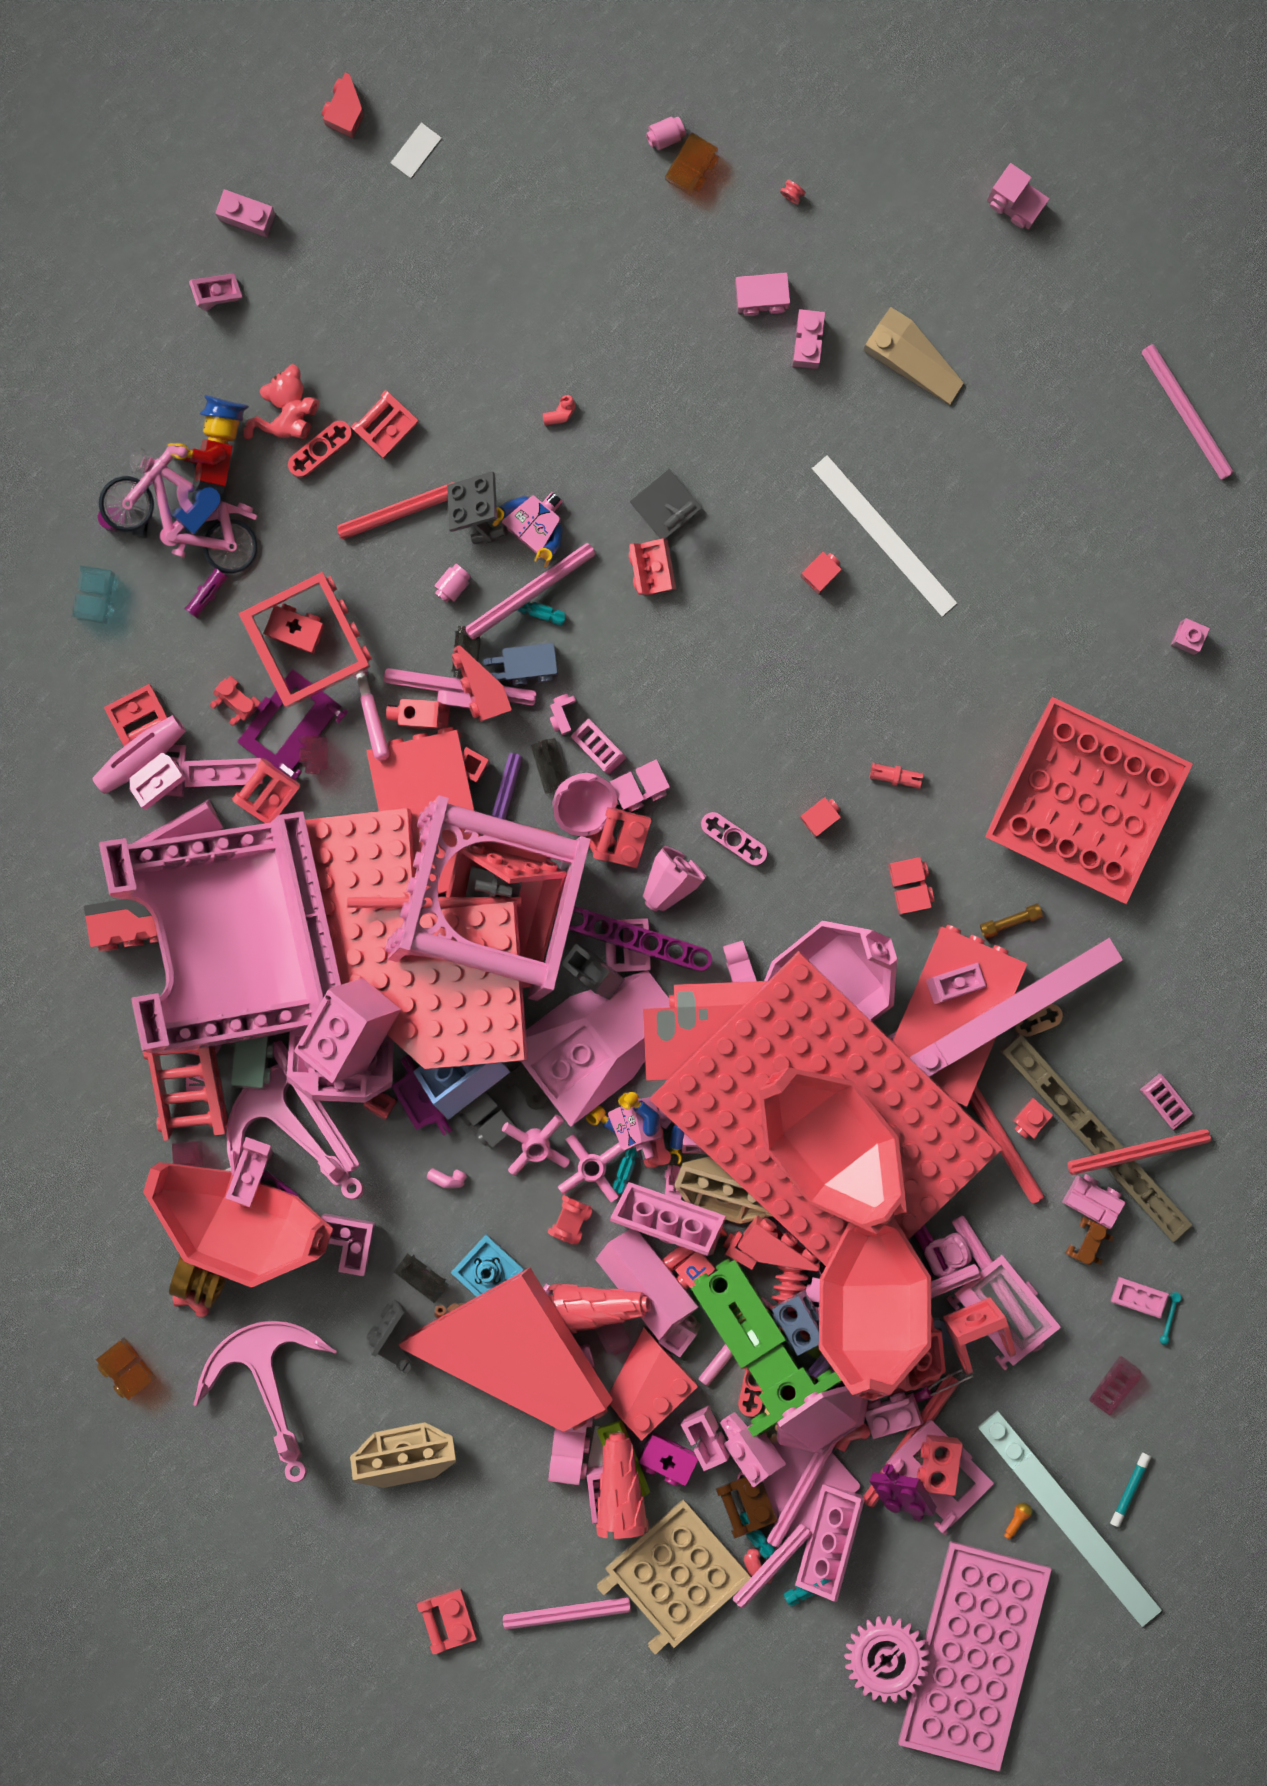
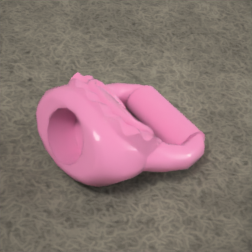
M952 1233L945 1238L932 1241L925 1248L924 1252L933 1274L937 1277L946 1276L957 1271L959 1268L967 1266L972 1259L965 1240L958 1233ZM939 1247V1252L948 1266L945 1271H943L933 1248Z

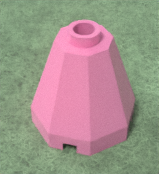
M666 845L655 857L643 894L646 900L645 904L656 912L658 910L664 912L696 890L706 877L695 862L690 860L688 863L683 859L685 857L683 853Z

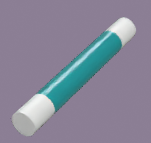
M1142 1452L1110 1522L1112 1525L1120 1528L1152 1456Z

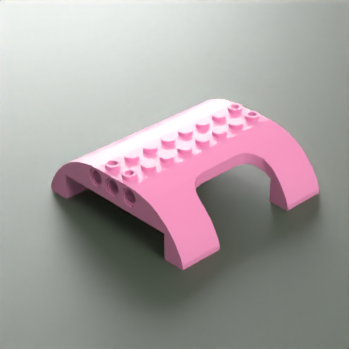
M303 811L278 815L271 823L133 844H127L126 838L99 843L109 895L119 899L133 900L145 906L151 913L157 930L166 973L165 989L160 996L159 993L131 998L143 1052L169 1053L256 1039L308 1027L327 990L341 985Z

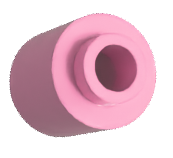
M669 117L648 126L649 132L646 133L649 145L656 147L657 150L681 141L682 137L686 136L684 125L679 117Z
M455 564L452 568L449 567L434 585L438 589L435 594L446 603L449 600L455 602L469 585L468 580L472 576Z

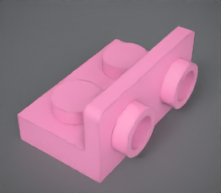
M900 1392L890 1396L888 1401L881 1403L880 1399H877L867 1404L865 1417L873 1439L923 1424L913 1393L905 1395L904 1392Z

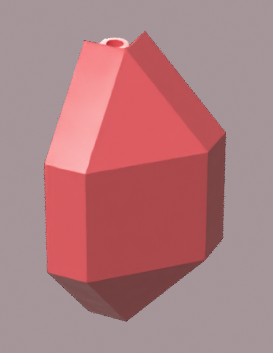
M786 1068L772 1074L759 1090L764 1149L808 1203L875 1234H878L882 1227L896 1215L907 1212L899 1137L855 1082L794 1068Z
M162 1162L150 1168L143 1193L181 1258L186 1263L252 1288L315 1261L326 1252L333 1228L298 1196L260 1182L252 1205L249 1208L225 1199L234 1176L231 1171Z
M895 1218L885 1224L878 1234L849 1222L820 1277L819 1350L852 1395L874 1401L890 1395L931 1348V1276Z

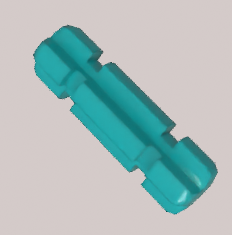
M529 601L517 609L519 612L524 614L528 612L530 616L548 622L551 620L553 624L562 626L566 619L565 612L560 610L554 611L553 608L537 602L531 603Z
M636 1148L625 1150L626 1155L622 1158L616 1175L618 1178L612 1186L617 1193L623 1194L627 1186V1180H630L636 1163L635 1158H638Z
M742 1512L739 1514L742 1524H748L749 1521L746 1513ZM760 1529L745 1534L755 1548H759V1553L763 1558H769L775 1552L774 1547L766 1541L767 1538Z
M823 1579L820 1582L822 1585H825L831 1580ZM796 1586V1590L790 1589L785 1592L784 1598L789 1606H794L799 1603V1599L805 1600L815 1593Z

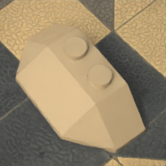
M711 1157L682 1163L674 1187L680 1192L685 1202L726 1216L725 1220L739 1224L751 1222L757 1215L761 1218L772 1216Z
M426 1422L374 1432L357 1452L350 1456L353 1482L386 1488L435 1478L456 1463L453 1437Z

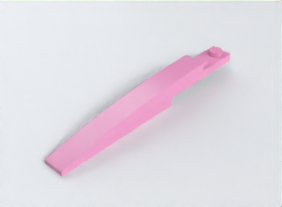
M1108 938L912 1055L910 1058L928 1076H931L1123 959L1111 939Z

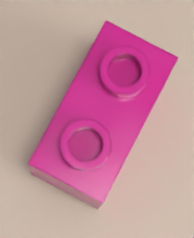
M653 1431L639 1457V1463L642 1464L641 1469L652 1475L658 1472L666 1476L664 1479L666 1482L677 1487L679 1484L686 1486L698 1462L695 1452ZM670 1455L674 1464L669 1463L666 1467L663 1465L661 1458H667Z

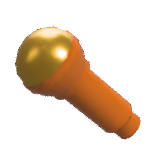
M1022 1502L1015 1506L1014 1517L1004 1534L1007 1539L1011 1540L1023 1521L1025 1522V1520L1032 1516V1508L1029 1504Z

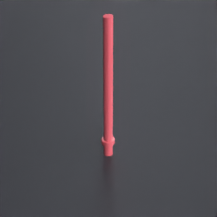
M501 895L500 897H438L440 908H457L505 902H517V908H521V897L509 898ZM347 897V908H402L404 902L408 903L409 897ZM425 898L424 900H427V902L421 908L431 907L432 900Z

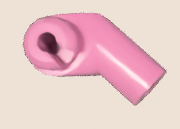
M434 1168L430 1169L427 1174V1180L442 1188H461L465 1185L464 1181L467 1178V1174L460 1170H455L452 1177Z

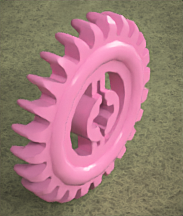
M878 1616L876 1625L868 1619L867 1630L859 1625L858 1631L860 1636L854 1633L851 1634L855 1644H846V1647L852 1653L844 1655L846 1659L851 1660V1663L846 1664L845 1668L854 1671L848 1678L858 1679L854 1687L859 1688L863 1686L864 1696L872 1692L873 1701L881 1695L883 1703H886L888 1696H891L893 1702L896 1703L898 1694L906 1700L907 1690L913 1694L916 1693L913 1684L923 1685V1681L919 1676L928 1675V1672L922 1669V1667L930 1665V1661L924 1660L922 1657L928 1655L929 1650L920 1649L926 1640H916L920 1631L917 1630L910 1633L911 1623L902 1628L901 1618L897 1620L896 1624H892V1618L888 1616L886 1623L883 1624L881 1617ZM880 1641H891L897 1644L895 1647L890 1645L881 1647L875 1656V1664L870 1668L868 1654L873 1645ZM904 1652L906 1664L900 1675L889 1679L877 1676L881 1671L888 1673L895 1670L900 1660V1654ZM894 1653L891 1663L887 1661L881 1664L884 1655L888 1656Z

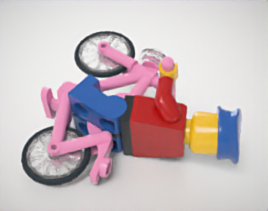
M205 395L207 404L204 410L200 412V415L206 416L203 432L208 436V440L202 441L201 449L193 448L191 450L184 444L170 443L167 444L168 447L162 456L156 460L151 458L150 454L145 453L143 448L139 452L134 451L129 462V466L133 467L132 473L136 474L139 472L145 475L140 480L131 476H121L108 482L100 493L99 509L105 522L114 529L120 531L138 530L150 520L153 514L154 499L149 489V486L153 483L163 529L160 532L161 542L167 546H174L179 543L177 549L172 550V554L184 558L186 553L183 550L186 544L202 546L205 557L213 568H217L219 571L227 574L238 573L248 568L254 561L257 553V540L254 532L247 524L236 519H230L229 513H238L253 520H256L257 515L252 513L254 508L239 503L238 507L220 501V494H224L233 445H229L228 442L236 439L239 421H243L244 411L249 406ZM174 459H183V461L197 464L193 484L167 467L169 462ZM162 476L177 485L176 493L181 508H175L171 513ZM193 492L192 502L188 498V493ZM218 519V522L208 529L205 536L193 535L205 521Z

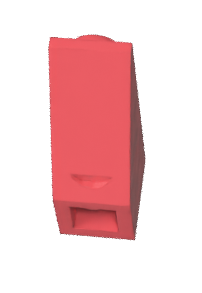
M460 645L456 646L453 649L454 654L451 656L455 668H460L463 678L460 679L463 691L465 694L469 693L472 703H469L472 716L474 718L478 717L479 722L510 712L512 709L504 686Z
M757 1215L744 1231L738 1243L739 1249L761 1263L818 1271L820 1268V1260L807 1248L805 1249L799 1245L794 1236L789 1233L784 1234L778 1230L775 1223L768 1218L763 1219Z

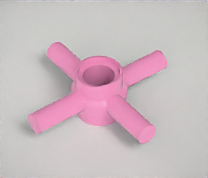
M556 1114L543 1130L533 1128L526 1133L508 1122L503 1125L502 1131L522 1143L523 1153L508 1168L512 1175L516 1176L529 1160L541 1162L548 1158L563 1168L568 1166L570 1160L551 1149L549 1142L550 1136L564 1122L563 1118Z
M574 1134L566 1138L565 1140L580 1159L578 1172L558 1186L563 1195L586 1180L588 1182H596L610 1203L617 1199L619 1196L604 1175L606 1164L625 1151L621 1148L620 1143H617L599 1156L588 1154ZM589 1161H595L598 1163L600 1170L595 1175H589L585 1171V1164Z

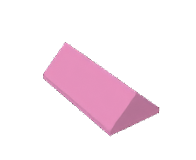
M208 799L134 843L219 831L223 826Z
M628 1182L610 1221L709 1256L714 1254L726 1216Z
M629 1229L611 1240L595 1259L618 1289L643 1292L645 1296L649 1297L650 1311L646 1312V1315L641 1318L659 1341L699 1308L639 1231Z
M822 1484L810 1529L811 1535L807 1540L796 1586L829 1600L838 1601L865 1500L861 1494ZM823 1579L831 1580L825 1585H822L820 1582Z

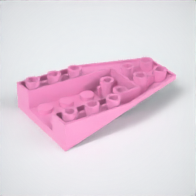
M648 970L625 977V980L610 1000L594 993L591 989L570 996L526 1030L528 1060L521 1062L570 1127L632 1080L645 1062L643 1009L670 1008L668 996Z

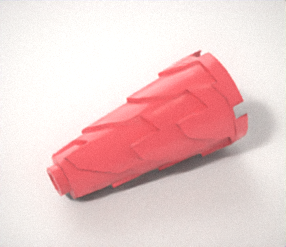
M552 1284L547 1290L553 1291V1295L548 1297L571 1334L577 1333V1331L596 1329L604 1325L624 1323L625 1320L644 1317L651 1307L649 1297L645 1296L643 1292L624 1291V1289L578 1287V1285Z
M625 1433L609 1434L610 1438L605 1439V1446H603V1473H601L600 1498L598 1497L597 1536L608 1538V1532L614 1534V1539L645 1535L644 1532H649L648 1519H646L644 1498L641 1496L639 1474L636 1472L633 1444L628 1437H625Z

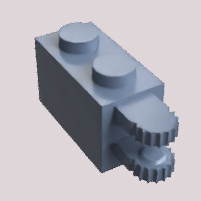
M554 643L502 649V657L483 660L484 666L504 664V673L490 674L498 681H512V685L527 684V679L537 678L538 682L553 681V676H558Z

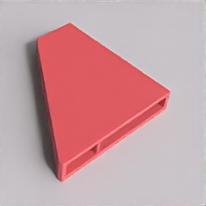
M530 1267L412 1332L398 1344L402 1350L562 1432L573 1428V1430L581 1428L587 1423L586 1420L594 1417V1419L600 1418L608 1412L607 1407L613 1401Z

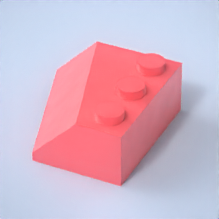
M643 1327L609 1392L613 1399L610 1406L642 1441L698 1387V1383L659 1344L653 1335Z

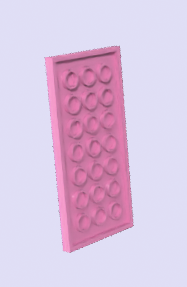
M953 1541L949 1542L924 1639L926 1642L922 1647V1650H929V1654L922 1657V1659L930 1661V1665L922 1667V1669L928 1672V1675L919 1676L923 1681L922 1686L913 1684L916 1693H911L898 1740L899 1745L1000 1772L1051 1567Z

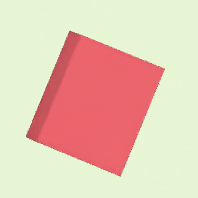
M382 1092L365 1102L363 1108L386 1121L397 1101Z

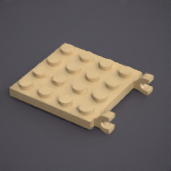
M682 1499L649 1529L648 1533L645 1532V1535L640 1536L605 1567L609 1575L597 1583V1588L605 1595L617 1583L659 1630L660 1634L648 1642L650 1650L657 1654L668 1642L675 1648L750 1580L751 1576L689 1504Z

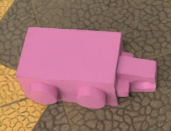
M735 1412L720 1422L729 1439L724 1443V1446L753 1487L786 1465L767 1435L763 1433L759 1437H753L748 1430L753 1424L747 1427Z

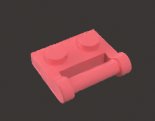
M386 390L380 395L382 398L358 423L355 422L350 427L383 459L419 423V420ZM390 405L393 408L392 412L369 434L366 429Z
M151 684L104 707L123 746L127 745L146 729L168 718ZM156 712L157 719L127 734L124 727Z
M262 758L257 765L258 769L241 792H237L232 800L262 822L271 823L300 788V783L274 767L268 760ZM265 775H269L272 777L271 781L254 803L251 802L248 798Z
M607 807L605 813L607 819L598 849L594 850L593 857L601 861H610L637 868L652 820L647 816ZM623 820L614 851L610 852L608 848L616 821Z
M461 1588L416 1604L418 1611L422 1612L432 1644L430 1645L432 1654L441 1653L447 1649L477 1639ZM436 1606L439 1607L449 1638L441 1641L431 1609Z

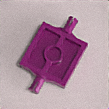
M410 1055L401 1058L400 1061L408 1073L401 1080L392 1084V1088L415 1129L418 1130L427 1124L437 1123L443 1136L447 1134L446 1130L448 1133L453 1131L445 1116L433 1105L413 1072L419 1067H416Z
M892 1464L884 1466L883 1472L885 1474L872 1473L870 1483L889 1511L895 1513L900 1511L908 1512L912 1515L914 1521L917 1520V1522L921 1521L924 1515L934 1516L937 1506L919 1478L900 1475Z

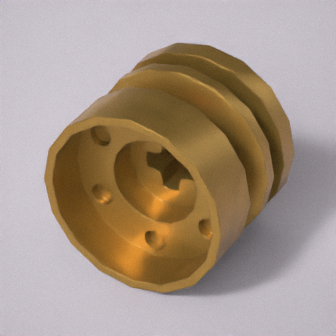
M180 1256L171 1280L169 1294L185 1300L191 1290H195V1303L199 1304L204 1294H206L204 1305L211 1309L217 1298L221 1295L227 1278L186 1263Z

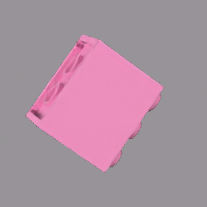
M363 978L327 990L294 1052L331 1083L364 1072L368 1069L401 1009Z

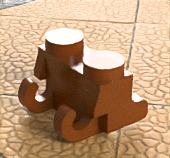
M1083 1216L1079 1226L1085 1228L1087 1224L1090 1225L1078 1253L1074 1252L1076 1247L1069 1245L1065 1254L1089 1266L1092 1262L1102 1265L1103 1260L1095 1257L1103 1238L1113 1242L1115 1237L1106 1233L1108 1228Z

